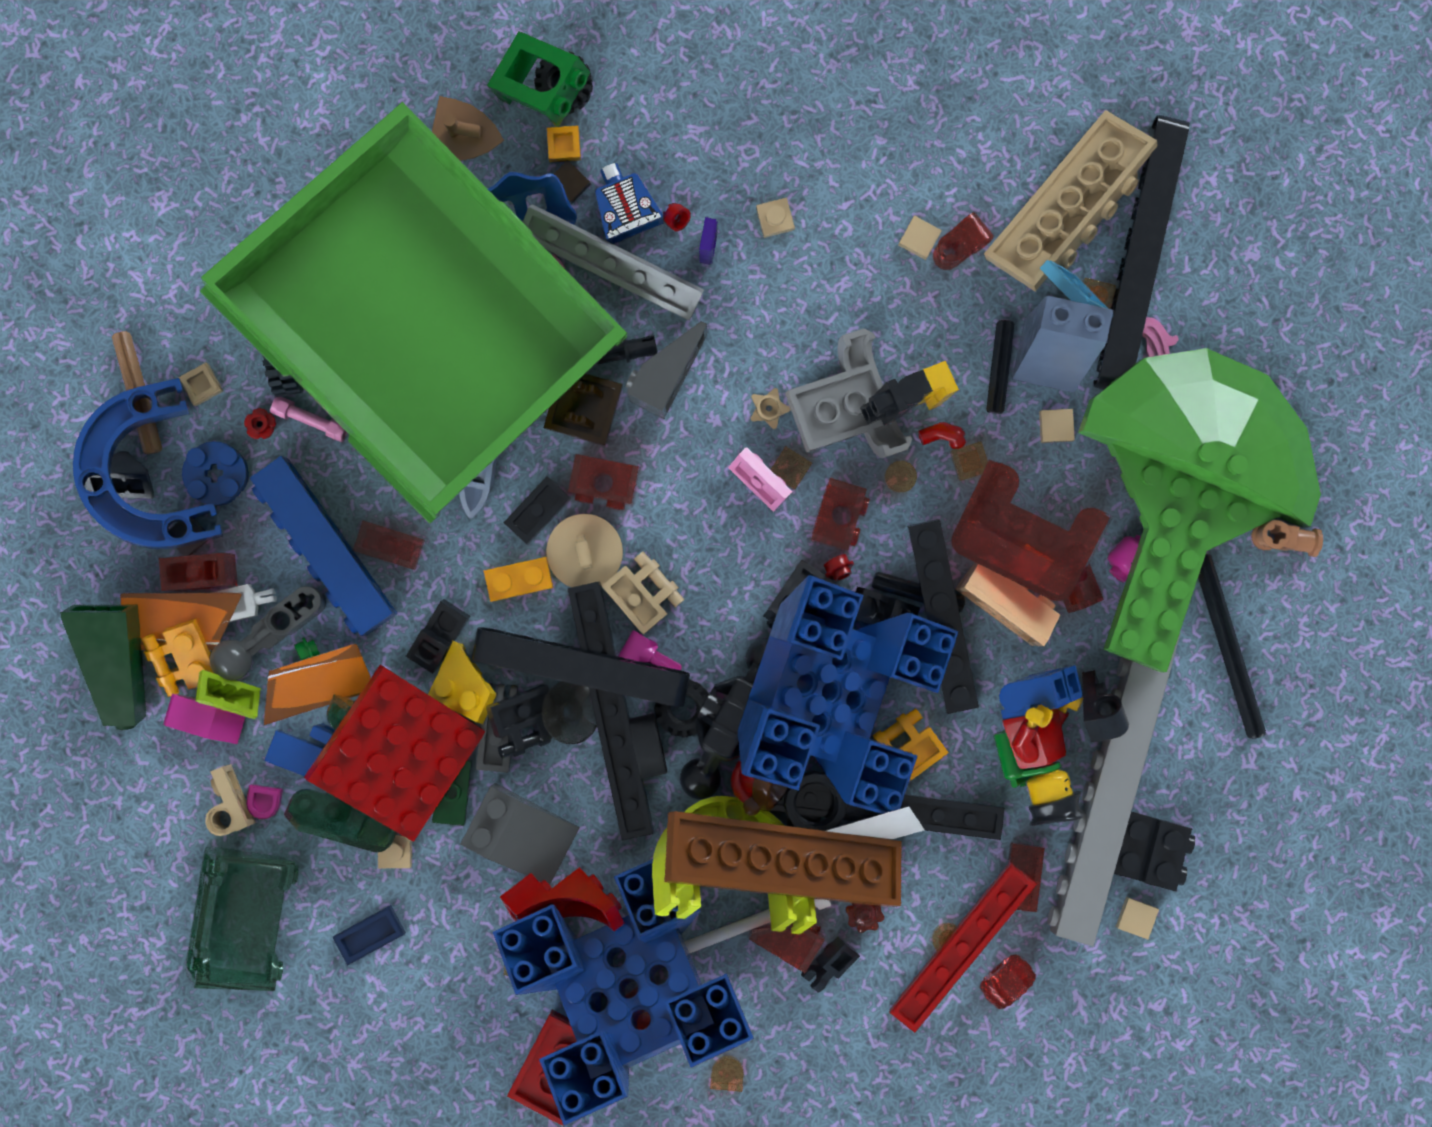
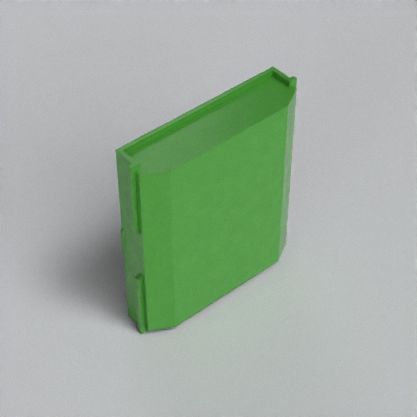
M403 102L201 277L204 287L200 290V293L283 377L291 375L349 434L348 442L429 524L440 515V511L603 356L615 345L618 347L627 338V332L532 236V231L504 202H499Z

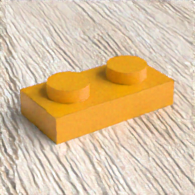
M547 557L483 570L490 602L554 588Z

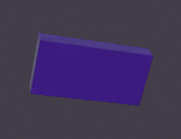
M705 217L699 247V261L702 264L711 265L713 263L718 233V221L713 218Z

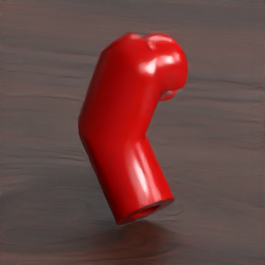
M939 422L917 431L922 445L939 439L949 441V446L952 449L962 448L966 444L964 430L959 426L946 422Z

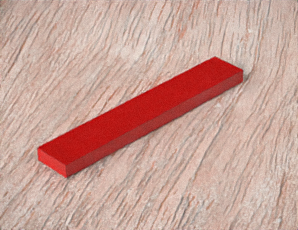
M1009 862L890 1008L889 1013L915 1033L1037 885L1036 881L1012 862Z

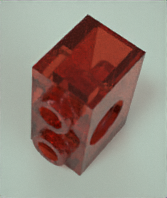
M576 454L568 492L575 495L574 501L593 504L594 499L607 501L606 507L624 511L625 505L633 506L640 468L635 465ZM603 475L611 477L613 481L612 487L606 492H600L595 487L596 480Z
M829 478L809 541L844 552L849 550V546L855 547L861 530L856 528V523L859 515L865 516L870 498L865 497L867 489ZM844 508L848 511L849 521L847 524L840 525L833 520L832 513L834 509Z
M213 553L159 558L161 591L177 592L238 586L235 554Z

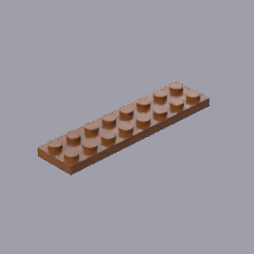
M677 811L668 813L665 882L887 907L901 906L902 841Z

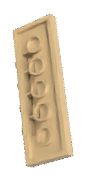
M1105 110L984 253L986 260L1036 292L1047 279V276L1040 267L1047 260H1051L1066 269L1069 268L1077 257L1076 250L1082 243L1089 244L1095 238L1098 231L1096 226L1103 218L1109 220L1113 217L1118 208L1117 201L1123 194L1130 196L1134 192L1139 181L1137 179V171L1157 147V140Z

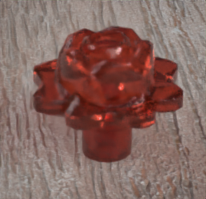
M851 903L852 905H848L845 908L849 916V926L852 928L857 926L859 933H864L867 930H877L879 928L878 922L884 920L881 906Z

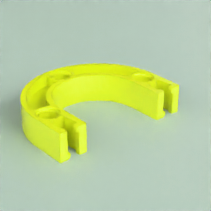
M732 796L706 798L684 811L685 813L784 826L769 811L760 810L755 816L747 815L743 808V802L737 797ZM666 828L657 842L653 855L655 915L668 916L669 912L678 905L676 918L686 919L701 907L700 886L665 882ZM768 894L771 931L783 932L787 926L793 923L791 933L801 934L817 923L814 898Z

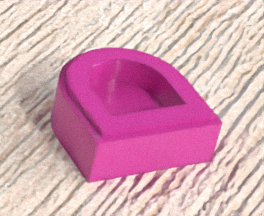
M249 785L246 803L249 813L257 819H268L274 816L280 809L283 789Z

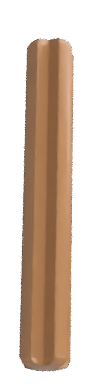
M127 331L113 334L112 341L126 391L145 386L131 334ZM139 399L135 403V410L140 413L148 412L151 409L149 399ZM155 422L137 428L145 454H155L162 451Z

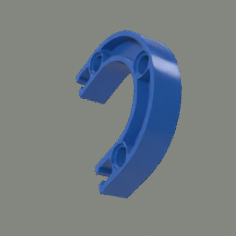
M179 378L133 388L107 400L86 421L79 433L74 449L73 476L79 497L90 515L109 533L139 547L173 549L223 537L220 524L214 526L215 530L194 533L191 524L192 519L211 513V517L216 516L217 512L214 503L168 514L146 513L127 504L117 493L112 481V458L118 444L127 434L149 423L189 414L185 400L180 401V405L162 408L159 407L157 401L158 396L177 391V393L183 392ZM147 398L151 400L152 408L146 413L137 412L134 406L139 399ZM96 475L102 477L103 485L99 490L91 492L86 489L85 483L89 477ZM172 523H185L187 525L186 534L181 538L171 537L169 535V527Z

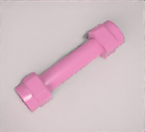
M275 397L270 409L272 414L286 420L290 417L326 432L325 436L339 442L344 441L347 432L333 418L330 421L294 406L295 402L284 397Z

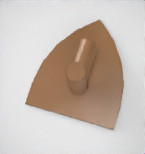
M439 96L432 133L460 161L473 159L488 153L504 141L496 125L482 111L471 104Z

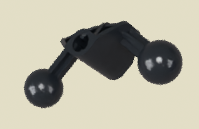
M769 638L758 639L750 645L746 653V664L749 669L746 676H736L715 684L695 720L699 744L704 753L701 758H695L687 762L680 773V784L683 791L694 799H706L713 796L721 783V774L718 769L721 761H732L740 757L738 728Z

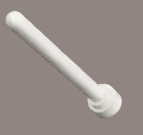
M814 899L815 908L819 910L831 906L830 900ZM767 909L685 941L689 953L770 923V911Z

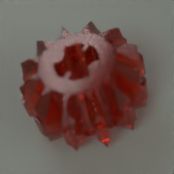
M1014 954L1005 958L990 970L988 975L983 978L979 988L991 1004L998 1009H1005L1016 1000H1019L1033 986L1036 974L1026 960Z

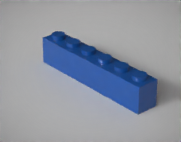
M280 456L250 477V480L255 485L252 488L254 495L262 504L267 502L273 511L270 514L271 519L279 529L283 530L285 528L291 536V539L288 540L290 546L299 556L303 554L310 563L307 566L309 573L317 582L322 580L328 589L325 592L328 600L335 608L341 607L347 616L344 618V622L352 633L367 636L398 614L288 458Z

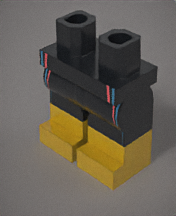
M945 360L905 376L898 383L896 379L886 382L869 398V402L863 404L860 409L868 425L882 420L883 425L886 426L905 415L911 408L925 402L929 410L941 406L959 389Z

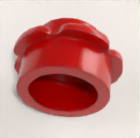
M257 408L253 410L252 414L246 416L244 426L247 428V434L251 438L267 439L274 432L276 419L273 414H268L267 410ZM259 421H262L263 423L261 427L257 426V423Z
M846 554L838 555L824 564L823 567L827 572L825 576L830 579L834 578L835 582L841 581L852 574L851 568L854 562L849 561Z

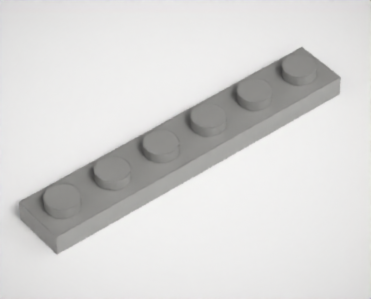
M533 204L527 210L523 223L532 231V236L546 250L690 321L704 289Z

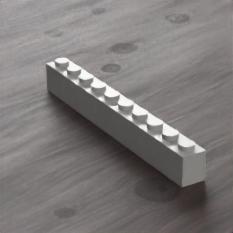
M1180 634L1167 672H1158L1123 657L1118 664L1117 676H1120L1118 688H1113L1110 694L1116 695L1121 699L1129 722V728L1121 737L1102 741L1100 751L1096 750L1093 754L1091 769H1094L1092 781L1086 782L1082 793V799L1086 801L1083 809L1085 815L1082 819L1074 821L1073 829L1077 832L1074 844L1070 843L1067 847L1065 862L1068 863L1066 874L1060 875L1056 886V893L1060 894L1057 906H1052L1048 914L1047 923L1051 925L1050 931L1056 936L1094 947Z

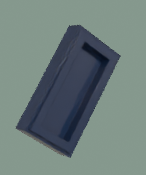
M389 905L334 935L332 938L348 966L403 936L406 932L394 909Z

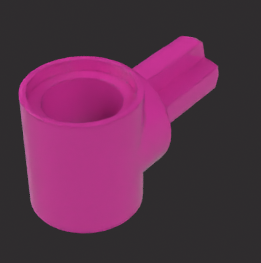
M632 630L618 655L619 657L677 670L682 668L681 664L656 651L658 648L656 642L644 637L635 630Z

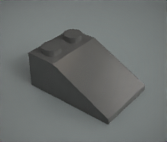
M700 321L643 363L639 371H632L625 385L628 388L627 394L631 403L665 419L707 337L706 323Z
M494 783L485 795L460 845L488 860L524 875L532 873L537 880H546L550 885L580 827Z

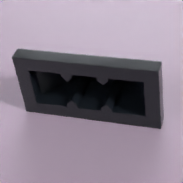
M128 451L115 453L111 462V476L121 498L153 499L154 491L148 470ZM97 475L89 477L85 483L87 490L91 492L99 490L103 485L102 477Z

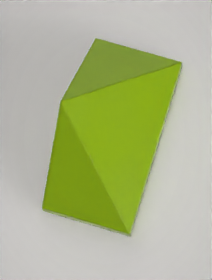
M202 670L199 672L195 701L255 719L258 716L261 688L237 680H227L218 674Z

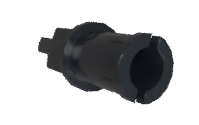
M651 335L638 339H625L618 347L615 345L596 364L625 359L627 363H630L632 359L654 356L657 354L655 337Z

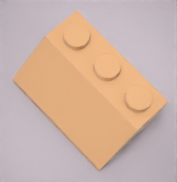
M989 556L986 560L983 557L977 558L955 590L1031 646H1045L1060 617V614L1053 610L1056 605L1043 595H1039L1037 598L1027 591L1030 586L1019 577L1013 576L1011 579L1002 572L1004 567L995 559Z

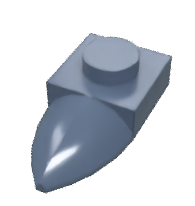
M497 458L459 493L462 507L468 518H473L483 508L490 490L493 489Z

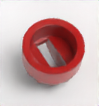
M671 203L668 205L669 208L666 212L663 211V220L672 230L681 231L689 223L691 213L683 205Z

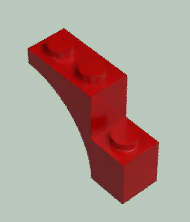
M580 867L553 888H551L546 880L539 882L530 873L500 896L508 913L515 921L550 905H555L563 918H591L604 923L613 931H616L624 924L619 913L622 906L611 892L606 895L603 892L604 887L594 874L588 876Z

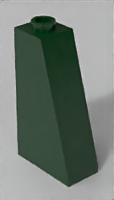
M72 605L60 612L61 620L102 725L115 726L117 730L135 728L146 717L138 605Z

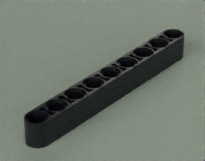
M1157 115L1152 124V129H1154L1152 138L1157 140V147L1148 158L1146 167L1142 168L1138 189L1141 191L1139 198H1135L1131 219L1134 220L1132 228L1129 227L1124 247V250H1127L1125 258H1122L1117 280L1120 283L1118 289L1115 288L1110 308L1113 310V317L1104 350L1102 349L1096 369L1099 375L1098 379L1093 382L1095 388L1104 390L1116 378L1133 367L1137 361L1190 127L1188 121Z

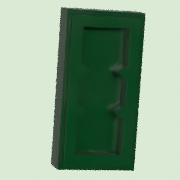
M467 760L434 810L432 823L465 825L472 761Z

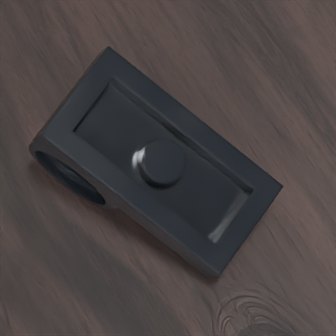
M1095 670L1082 672L1083 717L1091 742L1121 737L1129 728V722L1121 699L1116 695L1107 694L1106 685L1104 682L1099 683Z

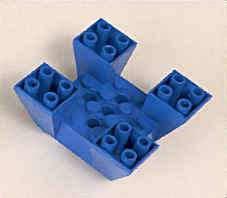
M808 575L779 606L738 728L742 774L799 790L811 755L816 758L846 804L881 814L898 810L901 807L917 755L870 739L889 679L893 678L938 693L959 631L911 613H905L853 630L864 595Z
M653 859L614 876L629 913L628 916L622 918L624 924L616 931H613L606 925L577 938L555 905H550L493 931L515 995L557 989L577 1042L539 1059L564 1126L627 1098L629 1091V1068L681 1044L688 1063L692 1068L754 1039L727 973L702 984L686 947L682 934L701 912L700 908L686 919L676 918L678 905L669 912L668 916L655 915L652 879ZM624 951L626 955L624 964L615 968L613 965L615 954ZM661 968H667L668 978L666 982L656 985L654 980L655 973ZM630 982H636L638 985L637 994L627 999L625 996L626 986ZM606 995L608 999L606 1009L602 1012H597L595 1009L596 1000L600 996ZM648 1012L651 1018L650 1024L646 1029L639 1030L637 1019L642 1013Z

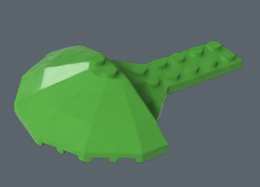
M1208 348L1139 360L1133 367L1089 400L1078 431L1082 435L1106 444L1111 456H1115L1122 471L1120 476L1130 498L1135 500L1141 514L1139 519L1144 528L1103 649L1161 673L1168 670L1206 552L1277 517L1302 528L1311 527L1321 496L1308 429L1269 375Z

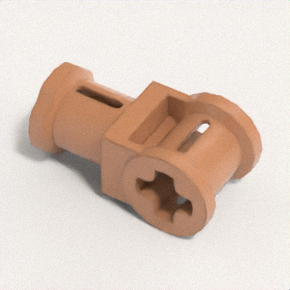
M1273 520L1254 528L1251 533V540L1261 550H1294L1307 552L1308 556L1317 557L1322 549L1323 534L1321 529L1314 528L1312 531L1299 529L1300 527L1287 525L1280 520ZM1268 531L1275 535L1274 540L1267 535Z

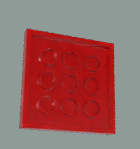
M380 664L304 778L414 842L482 739L485 731Z

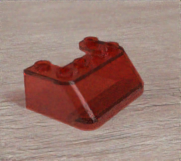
M989 459L953 532L951 542L954 550L958 554L1050 600L1062 601L1068 598L1090 564L1114 516L1097 508H1086L1077 514L1068 531L1012 504L1011 502L1020 484L1018 473L1010 466L997 460Z

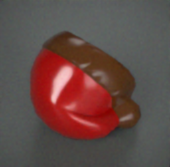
M740 760L736 763L731 775L732 791L743 802L744 811L749 816L757 815L760 810L770 811L779 803L788 787L743 775Z

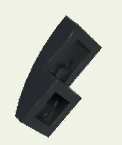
M858 586L856 588V593L864 595L856 617L858 621L872 625L905 613L918 616L920 607Z
M443 599L438 604L426 627L418 634L406 657L433 674L446 656L452 641L457 639L471 616Z

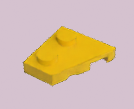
M452 641L428 695L453 711L476 723L483 724L488 715L486 706L493 704L497 694L491 685L484 681L479 667L471 662L464 651L466 649L464 645Z

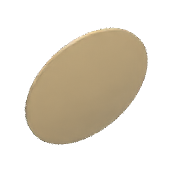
M577 514L564 519L554 528L548 539L546 554L551 571L565 585L575 587L600 581L602 586L619 570L623 557V547L619 534L608 521L592 514Z

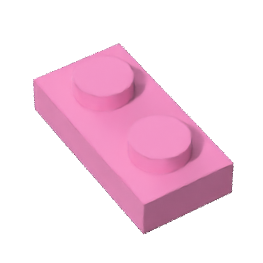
M747 447L738 454L728 467L773 512L793 492L787 487L781 477L776 476L763 463V460L757 454L752 453Z

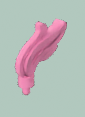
M1146 317L1142 337L1146 340V353L1148 357L1170 354L1169 346H1173L1178 342V336H1170L1158 320Z

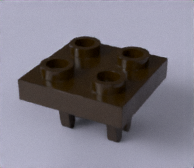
M584 374L549 408L543 428L606 447L623 384Z

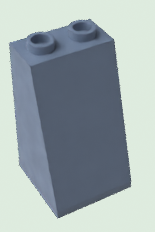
M1047 295L1024 319L1012 380L1074 393L1107 343L1113 310Z

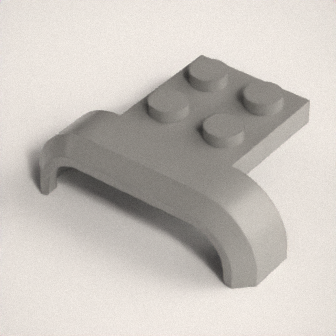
M865 328L842 335L839 338L837 349L842 373L785 392L806 453L861 434L865 435L869 446L880 458L906 451L911 444V435L905 436L898 427L896 420L886 426L883 425L882 420L868 425L861 412L860 407L868 403L869 398L883 386L872 353V342L875 339V335Z

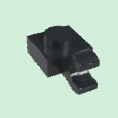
M838 936L816 958L819 964L807 966L802 971L801 976L807 981H811L816 976L815 981L810 986L815 991L821 992L833 976L839 979L860 955L852 946Z

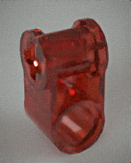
M972 212L939 240L933 252V261L940 269L952 270L968 257L984 248L995 236L976 212ZM953 249L955 251L954 255L948 254L946 256L944 254V250Z

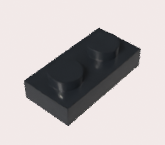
M546 476L503 523L529 545L571 498Z

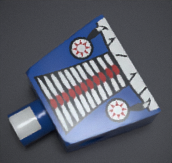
M617 163L607 165L600 170L606 185L597 188L595 193L606 241L615 244L664 224L662 212L636 173L623 177Z

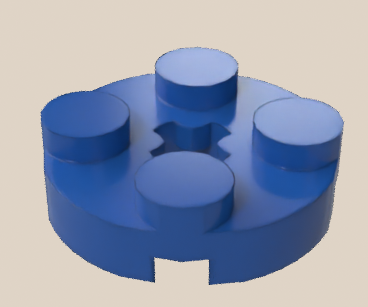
M216 441L206 442L189 450L182 468V479L187 493L204 504L214 503L215 506L226 505L235 500L241 491L245 489L249 477L247 462L238 450L226 443ZM213 465H217L219 470H223V476H219L215 483L207 475L208 471L212 470Z

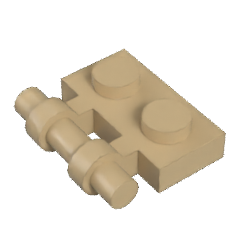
M643 551L634 558L635 562L641 567V570L634 575L627 566H624L604 583L602 587L644 635L667 615L666 611L660 606L665 599H668L675 608L685 599L677 591L679 587L674 581L669 582L658 569L660 565L656 560H651ZM647 577L660 590L655 596H652L641 583Z

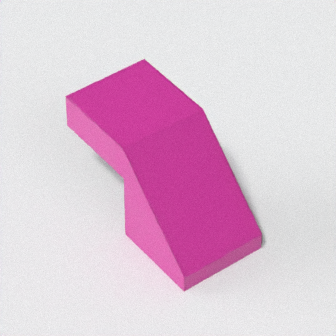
M172 693L163 725L203 738L238 744L245 716L196 702V698Z

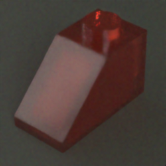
M793 923L787 926L783 932L771 931V924L750 930L748 934L749 940L803 973H806L825 941L824 935L820 933L822 927L817 923L801 934L791 933Z

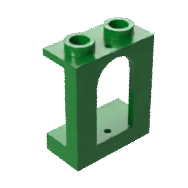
M519 31L487 86L499 100L509 105L512 101L520 103L546 115L555 126L559 127L563 118L570 112L571 105L579 91L586 85L590 71L578 56ZM537 58L557 66L560 70L559 82L549 91L540 92L523 85Z

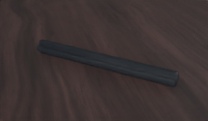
M1206 554L1198 576L1246 735L1250 739L1260 738L1266 735L1264 723L1212 555Z

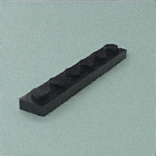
M940 519L908 525L926 618L959 631L941 683L946 713L951 714L979 708Z

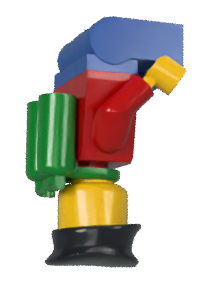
M1076 666L1034 673L1004 685L1000 691L999 699L1001 705L1005 708L1001 710L1005 729L994 733L993 736L1004 777L1010 780L1013 788L1018 786H1027L1032 803L1029 806V810L1033 817L1030 826L1082 819L1085 812L1079 808L1081 791L1072 790L1068 773L1059 770L1061 764L1057 761L1066 756L1062 725L1069 716L1067 710L1069 708L1078 712L1083 702V693Z

